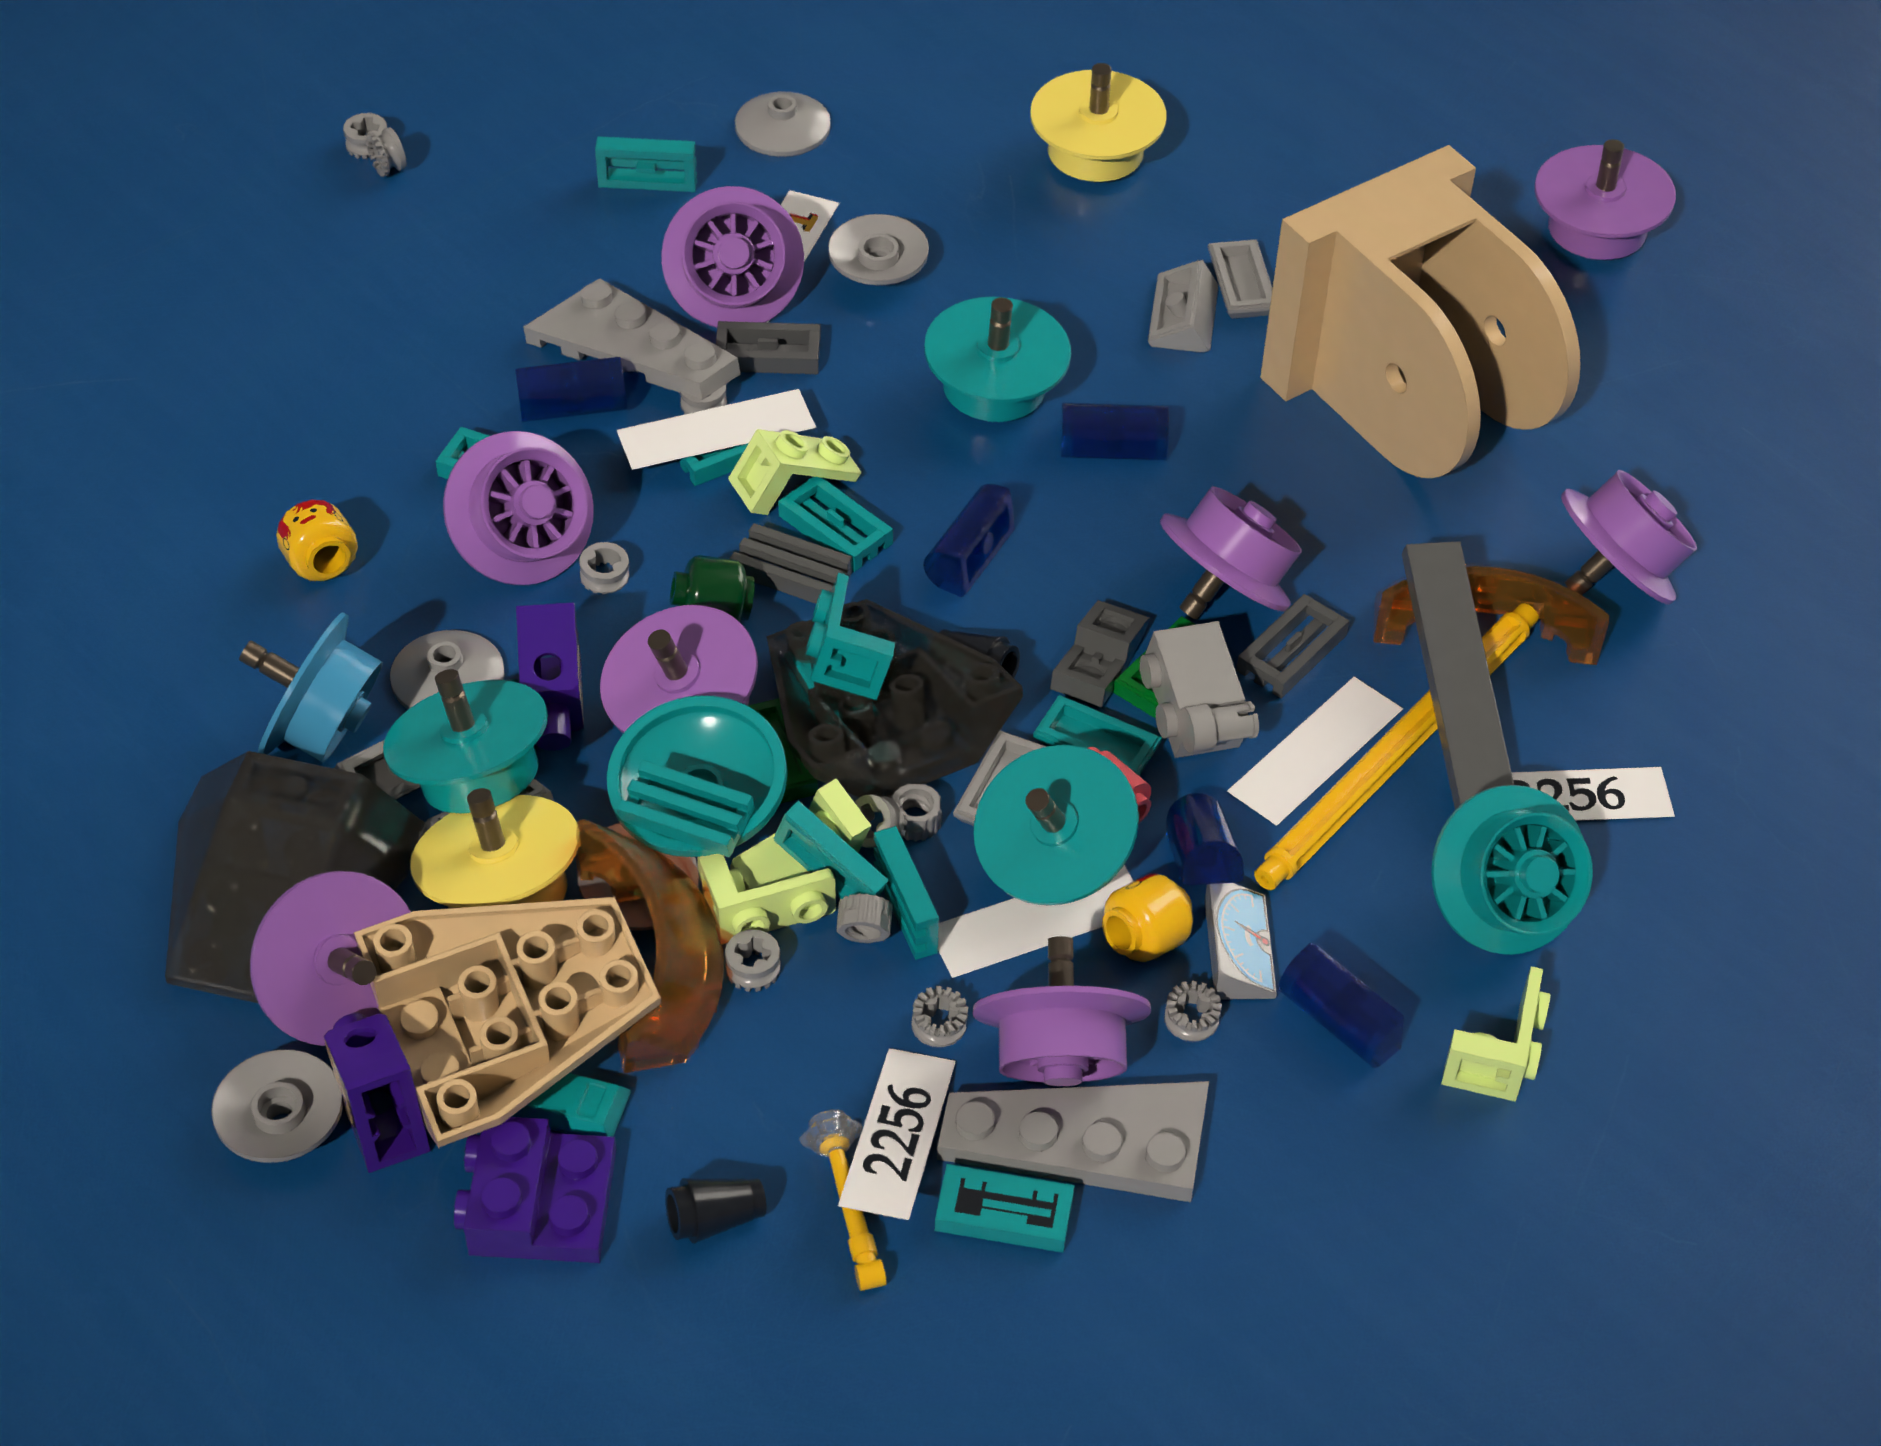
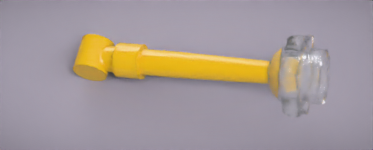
M827 1110L810 1119L808 1123L809 1129L799 1137V1140L804 1147L812 1150L814 1153L830 1158L840 1199L850 1170L845 1152L849 1150L853 1141L861 1135L863 1127L860 1122L852 1120L842 1110ZM842 1207L850 1237L848 1240L853 1262L857 1263V1265H854L859 1290L864 1291L887 1285L884 1266L881 1259L876 1260L878 1251L873 1234L868 1231L863 1211Z

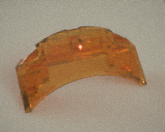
M1465 563L1476 612L1504 615L1507 612H1512L1522 603L1529 604L1537 611L1540 618L1541 638L1552 641L1554 634H1556L1567 643L1566 653L1569 662L1597 665L1609 624V615L1604 610L1577 592L1531 573L1505 566ZM1406 575L1389 583L1376 593L1373 642L1399 645L1404 640L1406 628L1415 622Z
M585 819L579 820L576 828L578 851L575 859L580 880L593 881L594 876L601 878L611 886V893L617 902L645 898L655 931L656 965L653 982L661 997V1004L633 1024L630 1030L618 1036V1049L624 1074L684 1063L699 1047L700 1039L709 1026L714 1013L717 1011L721 996L724 956L723 947L719 942L716 930L717 923L715 917L695 883L668 857L647 847L633 837Z

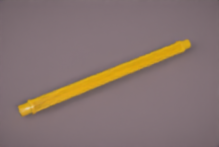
M1522 603L1512 612L1505 613L1482 636L1490 675L1529 637L1530 629L1538 622V613L1531 605ZM1430 690L1266 852L1264 856L1265 861L1254 872V877L1260 886L1272 891L1284 879H1291L1438 729Z

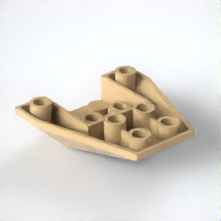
M615 897L413 911L354 932L361 957L371 961L376 967V976L370 984L380 1014L387 1016L410 1066L424 1125L438 1148L502 1124L661 1004V997Z

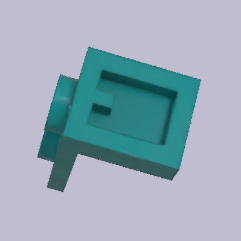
M838 573L832 590L821 589L812 617L814 624L805 651V655L814 657L810 681L877 700L893 658L895 642L840 626L849 576Z

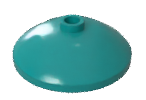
M701 695L679 698L661 704L646 712L630 725L620 737L611 754L607 770L609 799L613 811L623 828L633 838L648 848L680 857H701L717 853L620 821L617 807L621 799L626 800L628 798L627 788L631 780L637 781L639 777L637 769L642 759L752 795L755 809L736 846L749 840L769 822L782 801L787 783V763L784 749L771 724L747 705L717 696ZM645 800L642 803V806L725 833L727 830L726 827L699 818L695 820L677 814L675 810Z

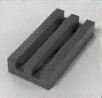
M718 321L716 345L738 357L740 372L818 374L820 324Z
M755 523L749 529V539L744 537L740 542L739 553L734 552L730 557L731 560H737L742 563L746 576L753 577L755 583L815 604L821 589L832 590L838 573L848 576L852 573V556ZM753 557L758 558V559H761V560H764V561H767V562H770V563H773V564H776V565H779V566H781V568H780V567H777V566H774V565H771V564H768V563H765V562H763V561L754 559ZM801 573H802V574H805V575H808V576H811V577H813V578H816V579H819V580L828 582V584L823 583V582L818 581V580H815V579H812V578H809V577H806V576H803V575H801Z
M1303 594L1238 656L1236 671L1244 676L1252 672L1255 674V683L1261 687L1270 683L1273 685L1272 693L1282 699L1347 636L1349 620L1308 595ZM1309 615L1314 617L1305 628L1296 632L1286 642V646L1268 663L1263 661ZM1320 632H1322L1301 654H1299ZM1295 656H1297L1282 672H1280Z

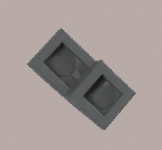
M1098 600L1077 625L1074 645L1053 670L1050 689L1103 707L1114 691V681L1127 669L1148 627L1149 617Z

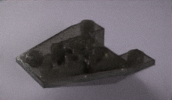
M868 599L844 604L840 626L895 642L893 658L877 700L817 682H813L814 688H808L792 658L801 663H810L812 671L814 657L805 655L808 639L814 624L812 619L793 623L787 629L766 636L789 749L815 779L826 784L837 779L847 793L859 798L871 794L891 798L894 792L907 784H926L978 763L1023 698L1022 686L995 659Z
M247 751L201 776L178 823L165 971L167 984L258 1003L251 982V949L258 927L275 901L297 883L314 875L331 871L362 873L376 878L395 890L407 877L413 850L419 839L427 831L426 823L364 775Z

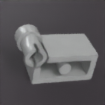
M1219 621L1154 631L1145 655H1142L1140 658V674L1144 686L1147 689L1152 688L1157 698L1156 723L1158 731L1162 738L1169 739L1174 757L1179 758L1238 748L1244 738H1256L1259 733L1258 714L1248 715V712H1254L1255 706L1251 701H1245Z

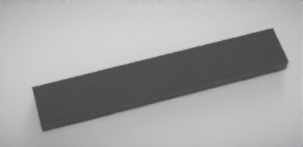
M1461 542L1406 544L1401 555L1456 810L1471 796L1483 790L1496 786L1514 785Z

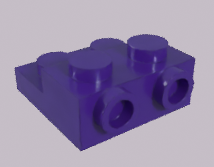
M510 1117L502 1124L482 1131L481 1134L468 1136L465 1146L464 1166L466 1172L473 1173L471 1190L459 1189L457 1191L454 1206L455 1229L464 1230L469 1255L600 1263L616 1156L615 1137L550 1133L549 1119Z

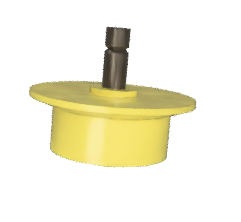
M1097 63L1093 65L1092 70L1071 72L1054 78L1041 87L1031 104L1032 125L1037 134L1048 144V154L1052 163L1060 171L1071 177L1092 182L1120 179L1136 170L1142 162L1144 150L1153 145L1162 135L1167 118L1163 100L1154 89L1137 78L1112 71L1111 66L1106 63Z
M479 788L467 795V802L471 813H450L440 819L419 839L411 856V874L419 891L432 901L448 906V909L562 901L568 886L565 870L577 854L580 833L573 815L557 802L538 796L517 795L495 807L490 790Z

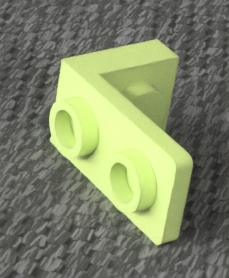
M757 429L728 480L750 513L768 515L792 474L856 482L862 472L851 458L848 447L836 438L830 436L823 438L802 436L788 430L775 432Z
M834 779L816 791L809 810L855 851L859 852L872 825L839 781ZM776 833L733 858L730 865L731 869L739 868L746 891L810 872L774 841Z
M713 854L697 857L699 889L721 945L728 943L733 936L742 931L752 929L769 932L797 923H811L825 915L834 913L836 910V880L830 868L746 891L739 868L729 870L723 855Z
M1530 967L1520 1002L1513 1042L1500 1040L1486 1033H1469L1454 1029L1441 1085L1516 1102L1523 1078L1535 1080L1539 1065L1542 1043L1531 1041L1533 1028L1543 1030L1549 1008L1551 994L1540 991L1543 969Z

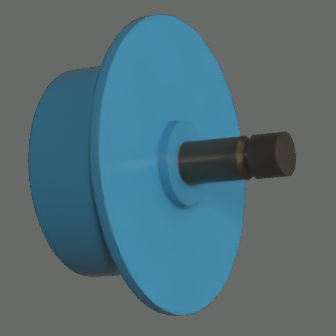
M340 613L331 622L300 668L273 652L268 653L266 648L252 640L245 646L239 661L253 669L259 668L260 673L287 688L264 732L258 749L259 754L267 756L286 741L324 763L336 749L346 732L349 730L355 733L362 724L372 705L366 699L380 674L383 662L345 640L349 623V615L346 613Z

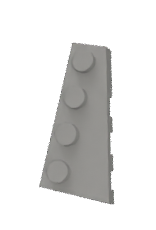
M600 278L586 285L582 290L523 327L526 343L542 348L548 342L560 346L562 355L581 360L585 355L604 360L605 369L621 374L625 371H638L645 374L646 382L679 393L682 391L701 400L740 375L738 357Z
M1209 1081L949 1093L938 1142L937 1160L1191 1202Z

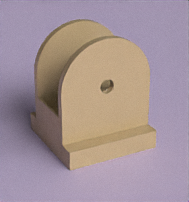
M1450 145L1282 219L1260 376L1285 402L1312 389L1390 463L1408 474L1421 478L1443 476L1461 467L1469 459L1479 437L1480 410L1497 422L1511 428L1521 430L1539 428L1559 418L1566 412L1575 397L1580 378L1581 364L1578 336L1570 309L1557 282L1544 263L1526 244L1470 198L1476 167ZM1497 319L1504 327L1506 338L1498 328Z

